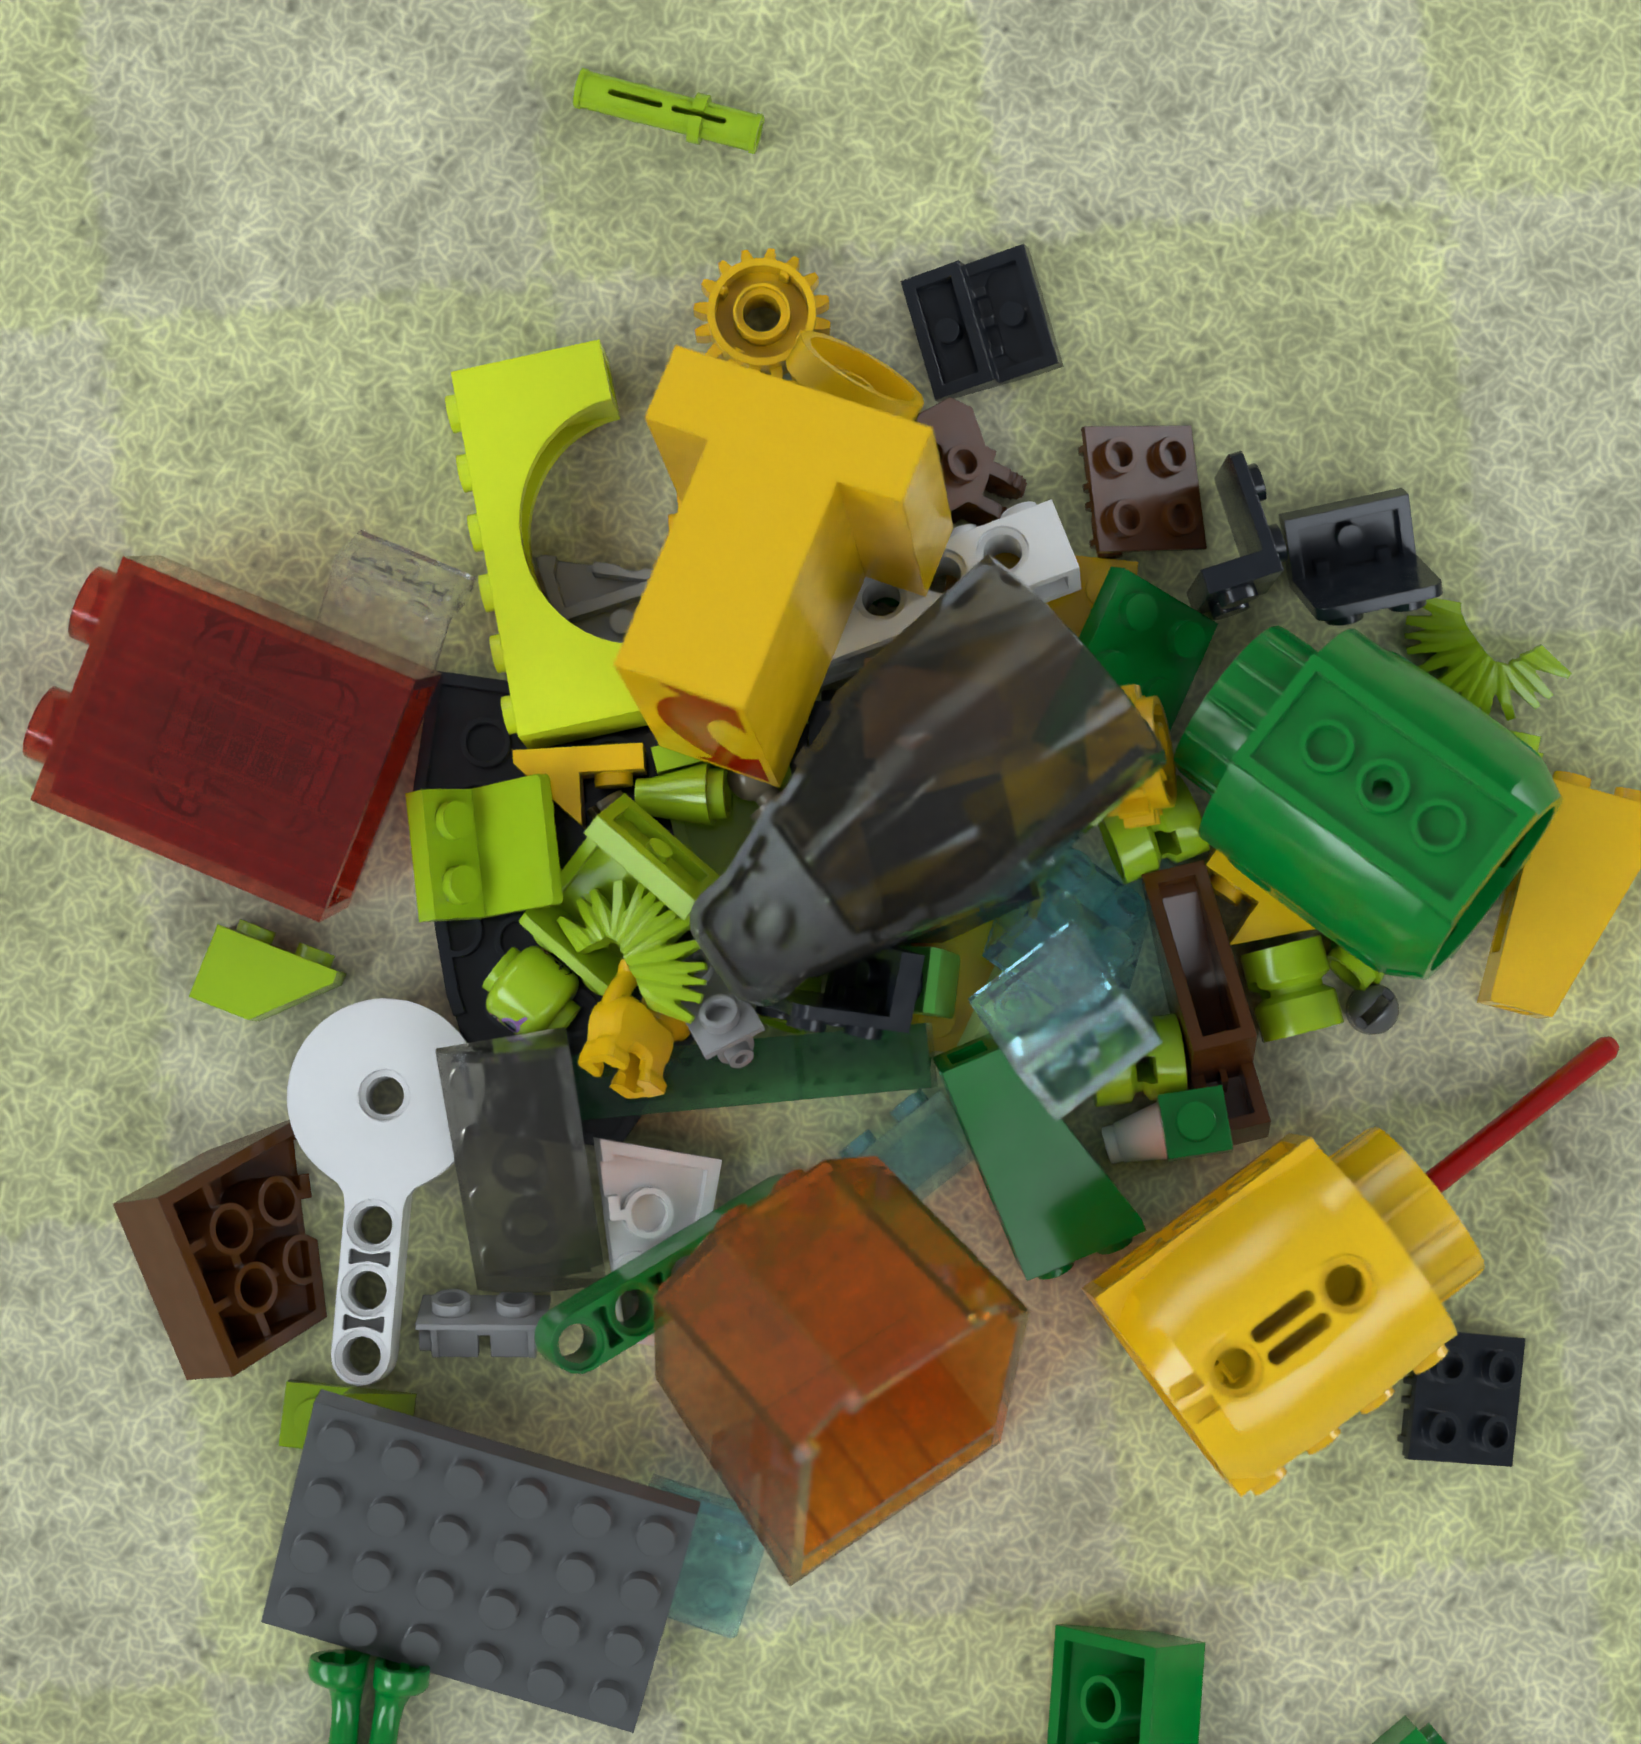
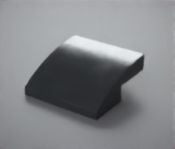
M1025 244L968 264H963L958 260L901 281L933 395L937 402L949 397H962L1064 367L1031 253Z

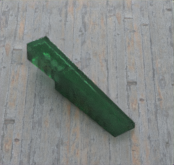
M932 1023L911 1024L909 1033L883 1030L881 1040L854 1037L843 1033V1031L753 1039L755 1043L752 1050L754 1057L749 1064L742 1068H732L730 1064L721 1062L717 1055L706 1060L698 1044L673 1046L670 1060L663 1071V1078L667 1084L665 1094L651 1098L627 1099L610 1088L618 1068H614L605 1062L601 1077H594L578 1065L580 1055L539 1059L545 1123L938 1087L936 1065L933 1060L935 1051Z

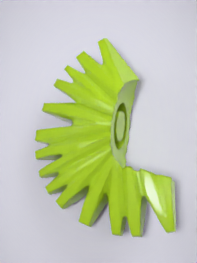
M1438 598L1426 600V605L1422 608L1431 612L1430 615H1407L1406 625L1425 628L1420 631L1404 633L1405 639L1421 640L1420 643L1407 647V654L1434 653L1418 667L1426 672H1430L1447 666V669L1437 680L1455 692H1460L1459 695L1476 707H1480V710L1487 715H1490L1493 697L1496 695L1506 721L1516 718L1510 690L1516 692L1534 709L1541 706L1534 692L1549 700L1553 693L1536 674V670L1566 679L1572 674L1541 644L1530 651L1519 654L1517 659L1512 658L1508 664L1494 661L1466 625L1461 613V602Z
M621 880L613 882V907L598 889L589 891L592 904L584 897L576 900L586 926L562 915L557 919V922L577 953L587 954L597 949L607 948L610 943L618 944L625 962L636 978L648 1009L689 1024L694 1021L696 1016L681 1001L702 1003L704 994L689 987L707 985V980L694 976V973L707 970V963L682 961L704 947V940L696 939L674 944L697 923L693 914L682 920L640 882L631 898L626 882Z

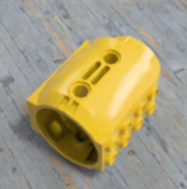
M1374 1126L1360 1133L1329 1157L1319 1148L1312 1137L1287 1134L1081 1289L1100 1313L1143 1376L1221 1479L1242 1497L1250 1490L1257 1496L1271 1489L1287 1474L1284 1465L1305 1451L1308 1455H1312L1324 1449L1340 1435L1341 1430L1338 1428L1359 1411L1364 1415L1384 1404L1395 1392L1392 1386L1411 1370L1415 1374H1420L1442 1360L1448 1353V1349L1444 1344L1458 1334L1442 1303L1483 1272L1485 1264L1477 1245L1466 1227L1429 1177L1389 1134L1381 1128Z

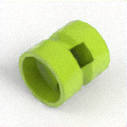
M1176 775V804L1174 807L1163 809V815H1160V824L1125 829L1123 819H1119L1118 816L1107 817L1101 806L1094 809L1100 834L1115 870L1124 884L1142 878V874L1159 871L1161 860L1164 858L1177 864L1210 850L1209 844L1199 836L1201 815L1187 785L1179 775Z
M1321 935L1240 956L1248 990L1261 995L1262 1000L1256 1005L1254 1012L1263 1043L1344 1022L1336 989L1323 984L1322 977L1330 970Z
M1174 1013L1138 1018L1135 1027L1130 1029L1120 1020L1085 1024V1054L1089 1084L1095 1107L1132 1103L1136 1092H1143L1149 1100H1157V1095L1187 1090V1073L1182 1035L1178 1019ZM1134 1055L1147 1056V1061L1136 1064Z

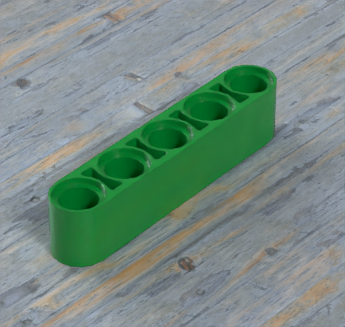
M777 1174L768 1177L547 1311L540 1318L535 1328L534 1340L537 1350L546 1360L571 1374H584L596 1369L818 1232L824 1226L828 1217L829 1203L826 1193L814 1182L796 1176ZM797 1190L801 1198V1208L792 1220L786 1222L781 1212L782 1202L790 1191ZM743 1222L748 1232L747 1242L738 1253L731 1255L727 1248V1236L736 1224ZM689 1255L694 1265L693 1275L684 1286L675 1288L671 1279L672 1269L680 1258ZM635 1289L639 1298L636 1313L628 1320L618 1321L615 1308L619 1297L624 1292ZM580 1324L584 1333L580 1347L572 1354L561 1355L559 1338L562 1332L570 1325Z

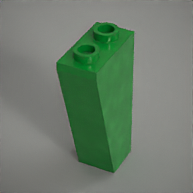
M992 1032L933 1057L1012 1253L1027 1281L1037 1277L1041 1280H1048L1061 1276L1074 1266V1261L1095 1252L1105 1255L1120 1251L1131 1244L1133 1236L1147 1231L1142 1218L1130 1201Z

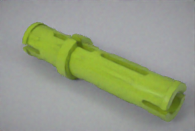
M582 68L579 72L573 95V106L577 109L583 108L626 119L634 123H641L686 135V142L700 145L702 140H707L746 150L751 154H755L758 149L764 126V114H754L712 103L710 95L697 93L695 98L653 88L645 84L591 72L586 68Z

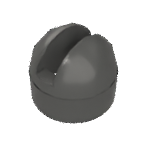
M1370 984L1365 991L1354 990L1349 995L1345 1008L1346 1016L1351 1026L1357 1031L1367 1035L1381 1034L1388 1031L1397 1021L1399 1015L1398 1000L1389 988L1380 984ZM1382 995L1387 999L1388 1004L1367 1024L1360 1016L1372 1007Z

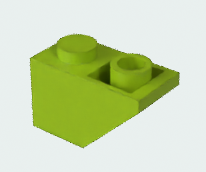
M240 919L236 930L217 925L188 997L244 1019L260 1022L342 986L346 973L331 968L335 958L334 955L299 942L295 953L272 945L276 932Z

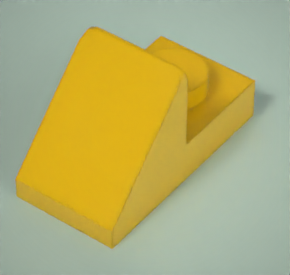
M643 743L512 750L513 763L525 776L547 774L550 777L552 800L583 829H586L584 779L594 778L595 788L615 789L634 786L633 776L647 775L646 749Z
M1215 848L1211 850L1205 859V864L1214 894L1236 907L1242 899L1251 905L1229 936L1230 946L1315 930L1313 926L1242 874L1228 861L1226 856Z

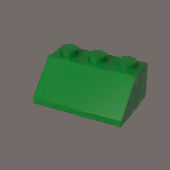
M1056 1624L1047 1744H1199L1206 1642L1155 1631Z

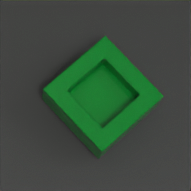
M1222 1085L1157 1095L1168 1162L1233 1151Z

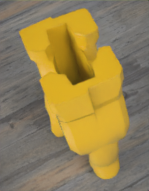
M623 958L618 965L617 975L607 987L602 1001L594 1006L590 1014L587 1042L580 1053L578 1065L594 1077H601L604 1062L614 1068H618L610 1088L624 1098H651L664 1095L667 1084L663 1078V1071L670 1060L673 1043L685 1040L691 1032L684 1021L648 1009L644 997H642L640 1002L630 996L638 984Z

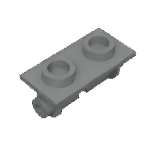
M710 935L703 939L704 947L682 961L707 963V970L694 973L695 977L707 980V985L689 987L704 994L702 1003L681 1001L696 1016L691 1024L685 1023L706 1060L717 1055L721 1062L730 1064L732 1068H742L749 1064L754 1057L752 1050L755 1043L752 1036L764 1031L765 1028L713 936Z
M445 1289L434 1295H423L415 1323V1330H419V1350L431 1351L433 1358L478 1357L479 1336H490L491 1357L536 1358L538 1350L534 1340L535 1328L540 1318L550 1309L551 1295H534L532 1292L523 1289H511L498 1295H470L468 1292L460 1289Z

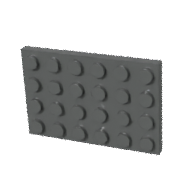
M321 1389L314 1401L261 1622L401 1664L403 1662L416 1669H419L420 1666L429 1665L430 1673L634 1733L701 1501Z

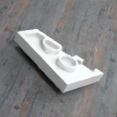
M593 1137L611 1272L713 1211L722 1164L721 1159ZM689 1255L680 1258L672 1269L671 1279L675 1288L684 1286L693 1275L694 1265ZM635 1289L626 1291L619 1297L616 1303L618 1321L628 1320L636 1313L639 1298ZM695 1308L636 1344L688 1351Z

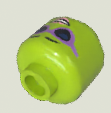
M530 946L522 952L516 947H512L496 964L482 985V988L489 992L486 998V1009L489 1014L527 1042H534L540 1039L547 1031L558 1038L581 1009L573 1001L579 987L577 975L540 946Z

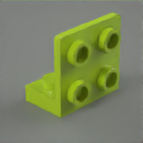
M534 774L473 789H421L405 793L419 922L482 919L562 903L561 868L558 857L554 804L552 801L550 777L547 774Z

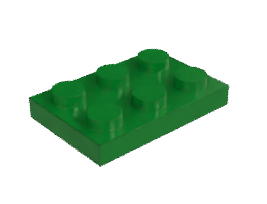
M1110 567L1032 741L1092 773L1087 740L1088 710L1091 706L1102 705L1101 697H1104V689L1130 684L1140 685L1142 696H1157L1160 699L1170 731L1218 623L1131 571L1120 567Z

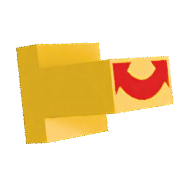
M675 345L647 410L645 420L681 504L617 654L614 666L660 746L780 788L865 577L924 597L928 593L954 528L933 427Z

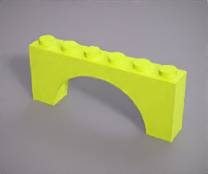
M600 339L451 372L455 394L445 396V405L453 433L462 432L465 454L456 455V464L463 491L465 493L473 491L477 513L467 515V524L475 552L484 551L488 573L478 575V583L485 611L487 613L495 611L499 634L489 636V642L497 673L506 672L510 695L501 697V709L508 734L517 733L527 749H540L647 726V722L614 666L622 643L612 642L589 634L559 614L547 601L536 577L531 552L532 515L538 493L549 470L564 451L580 437L606 423L620 420L610 363Z

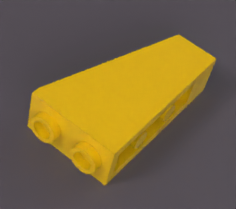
M1566 771L1553 772L1552 778L1562 796V802L1548 829L1531 853L1530 859L1504 892L1477 1003L1537 1019L1552 1018L1641 869V791L1616 787L1613 795L1590 789L1592 780L1588 777Z

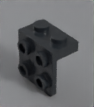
M1242 451L1228 454L1214 478L1240 557L1200 570L1186 592L1191 608L1201 614L1211 611L1214 620L1224 619L1249 609L1248 602L1269 590L1284 571L1281 562L1288 559L1287 548L1281 530L1276 523L1268 526L1260 503L1267 499L1266 487L1260 469L1256 463L1247 465Z
M1403 488L1278 514L1280 529L1288 554L1285 564L1289 587L1318 621H1325L1326 624L1333 626L1349 625L1362 620L1364 617L1363 613L1386 608L1394 612L1417 610L1426 605V600L1443 594L1441 579L1416 555L1409 494Z
M837 930L824 993L740 981V986L747 998L756 1002L755 1012L757 1014L787 1020V1026L805 1031L825 1033L826 1026L829 1025L842 1027L843 1033L869 1040H881L883 1030L909 1033L915 1002L920 996L923 987L922 967L925 955L868 936L855 944L847 945L844 943L845 938L851 932Z

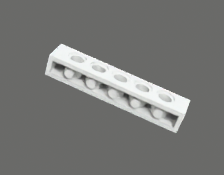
M1052 499L1040 504L1032 501L1019 503L1004 511L1000 519L976 527L974 524H965L953 528L933 578L934 580L942 575H950L959 579L958 586L948 593H935L928 590L926 597L865 577L821 687L865 671L863 669L864 658H900L1081 590L1080 568ZM1000 553H1012L1020 558L1019 563L1015 567L1005 571L995 570L988 565L989 561ZM888 597L900 602L897 609L886 616H875L868 612L871 604L880 598Z

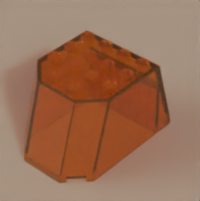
M877 1156L823 1160L806 1172L803 1169L789 1172L773 1186L768 1196L754 1205L748 1207L746 1204H741L726 1212L717 1221L714 1230L706 1236L678 1270L661 1285L657 1294L653 1297L655 1378L775 1566L791 1587L1000 1444L1030 1311Z

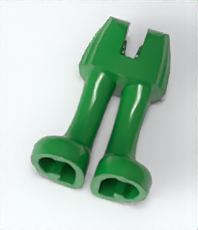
M336 1649L319 1651L309 1657L307 1672L311 1681L329 1689L331 1696L332 1714L328 1744H358L361 1701L369 1671V1654L356 1650ZM376 1658L373 1674L375 1705L369 1744H397L400 1722L410 1696H417L423 1693L429 1686V1665L420 1666L419 1669L410 1667L407 1663L401 1662L400 1664L383 1658Z

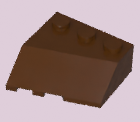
M290 1119L205 1151L113 1203L118 1219L187 1380L234 1377L327 1317L318 1241L305 1234L301 1199L312 1197L309 1173L298 1175L294 1140L297 1139L291 1127Z

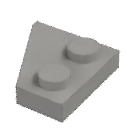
M550 555L536 557L549 603L559 614L581 630L598 638L618 643L623 642L653 569L643 568L639 571H630L616 564L594 562V565L558 561L556 556Z

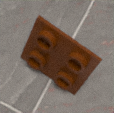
M1191 425L1084 426L1081 428L1083 445L1078 447V455L1083 456L1086 481H1088L1082 487L1083 492L1089 493L1090 501L1085 503V511L1092 513L1093 539L1089 541L1091 549H1096L1098 558L1116 559L1123 556L1122 552L1207 549Z

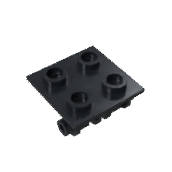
M1457 1332L1456 1336L1444 1344L1448 1349V1353L1442 1360L1420 1374L1413 1372V1377H1403V1383L1412 1385L1411 1396H1401V1402L1410 1405V1409L1404 1408L1401 1434H1397V1441L1403 1443L1402 1455H1404V1459L1512 1467L1526 1338Z

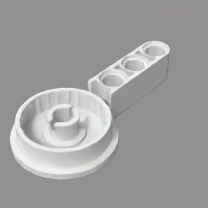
M379 998L357 1002L338 1010L323 1020L309 1034L300 1047L292 1064L287 1086L288 1115L299 1145L307 1157L322 1172L338 1183L344 1195L345 1207L331 1359L336 1374L346 1383L356 1386L376 1383L387 1377L395 1368L399 1352L412 1193L416 1188L437 1178L458 1160L474 1135L482 1106V1083L478 1064L472 1050L460 1032L445 1018L431 1009L417 1003L393 998ZM394 1078L403 1088L404 1099L397 1111L382 1115L373 1104L372 1096L374 1089L382 1081ZM374 1207H382L389 1213L392 1219L390 1235L379 1244L368 1241L361 1229L363 1216ZM368 1271L380 1275L386 1284L387 1292L385 1299L374 1309L363 1306L357 1299L355 1291L358 1279ZM362 1336L371 1338L376 1342L381 1355L377 1368L368 1374L359 1372L354 1368L349 1355L351 1345Z

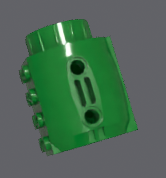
M1272 626L1263 631L1243 649L1208 692L1188 723L1173 757V765L1179 772L1212 796L1200 823L1199 836L1201 839L1226 856L1236 869L1368 967L1386 975L1421 980L1430 978L1449 958L1452 959L1530 859L1531 853L1548 829L1562 802V796L1546 763L1533 748L1429 673L1403 656L1380 647L1355 628L1347 629L1338 634L1319 652L1281 626Z

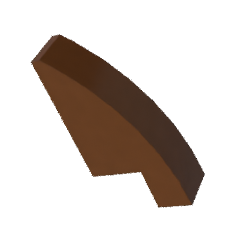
M1200 860L1142 874L1143 891L1170 1014L1174 1013L1178 1019L1182 1035L1188 1088L1193 1090L1218 1085L1223 1086L1233 1145L1266 1138L1269 1135L1271 1119L1253 1063L1257 1033L1205 861Z

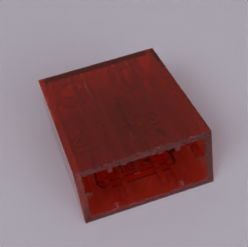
M161 555L123 556L117 573L102 566L95 568L81 587L69 619L68 634L70 638L89 645L73 689L69 692L57 686L51 687L38 703L25 733L23 741L24 757L43 764L30 800L319 923L348 908L441 673Z

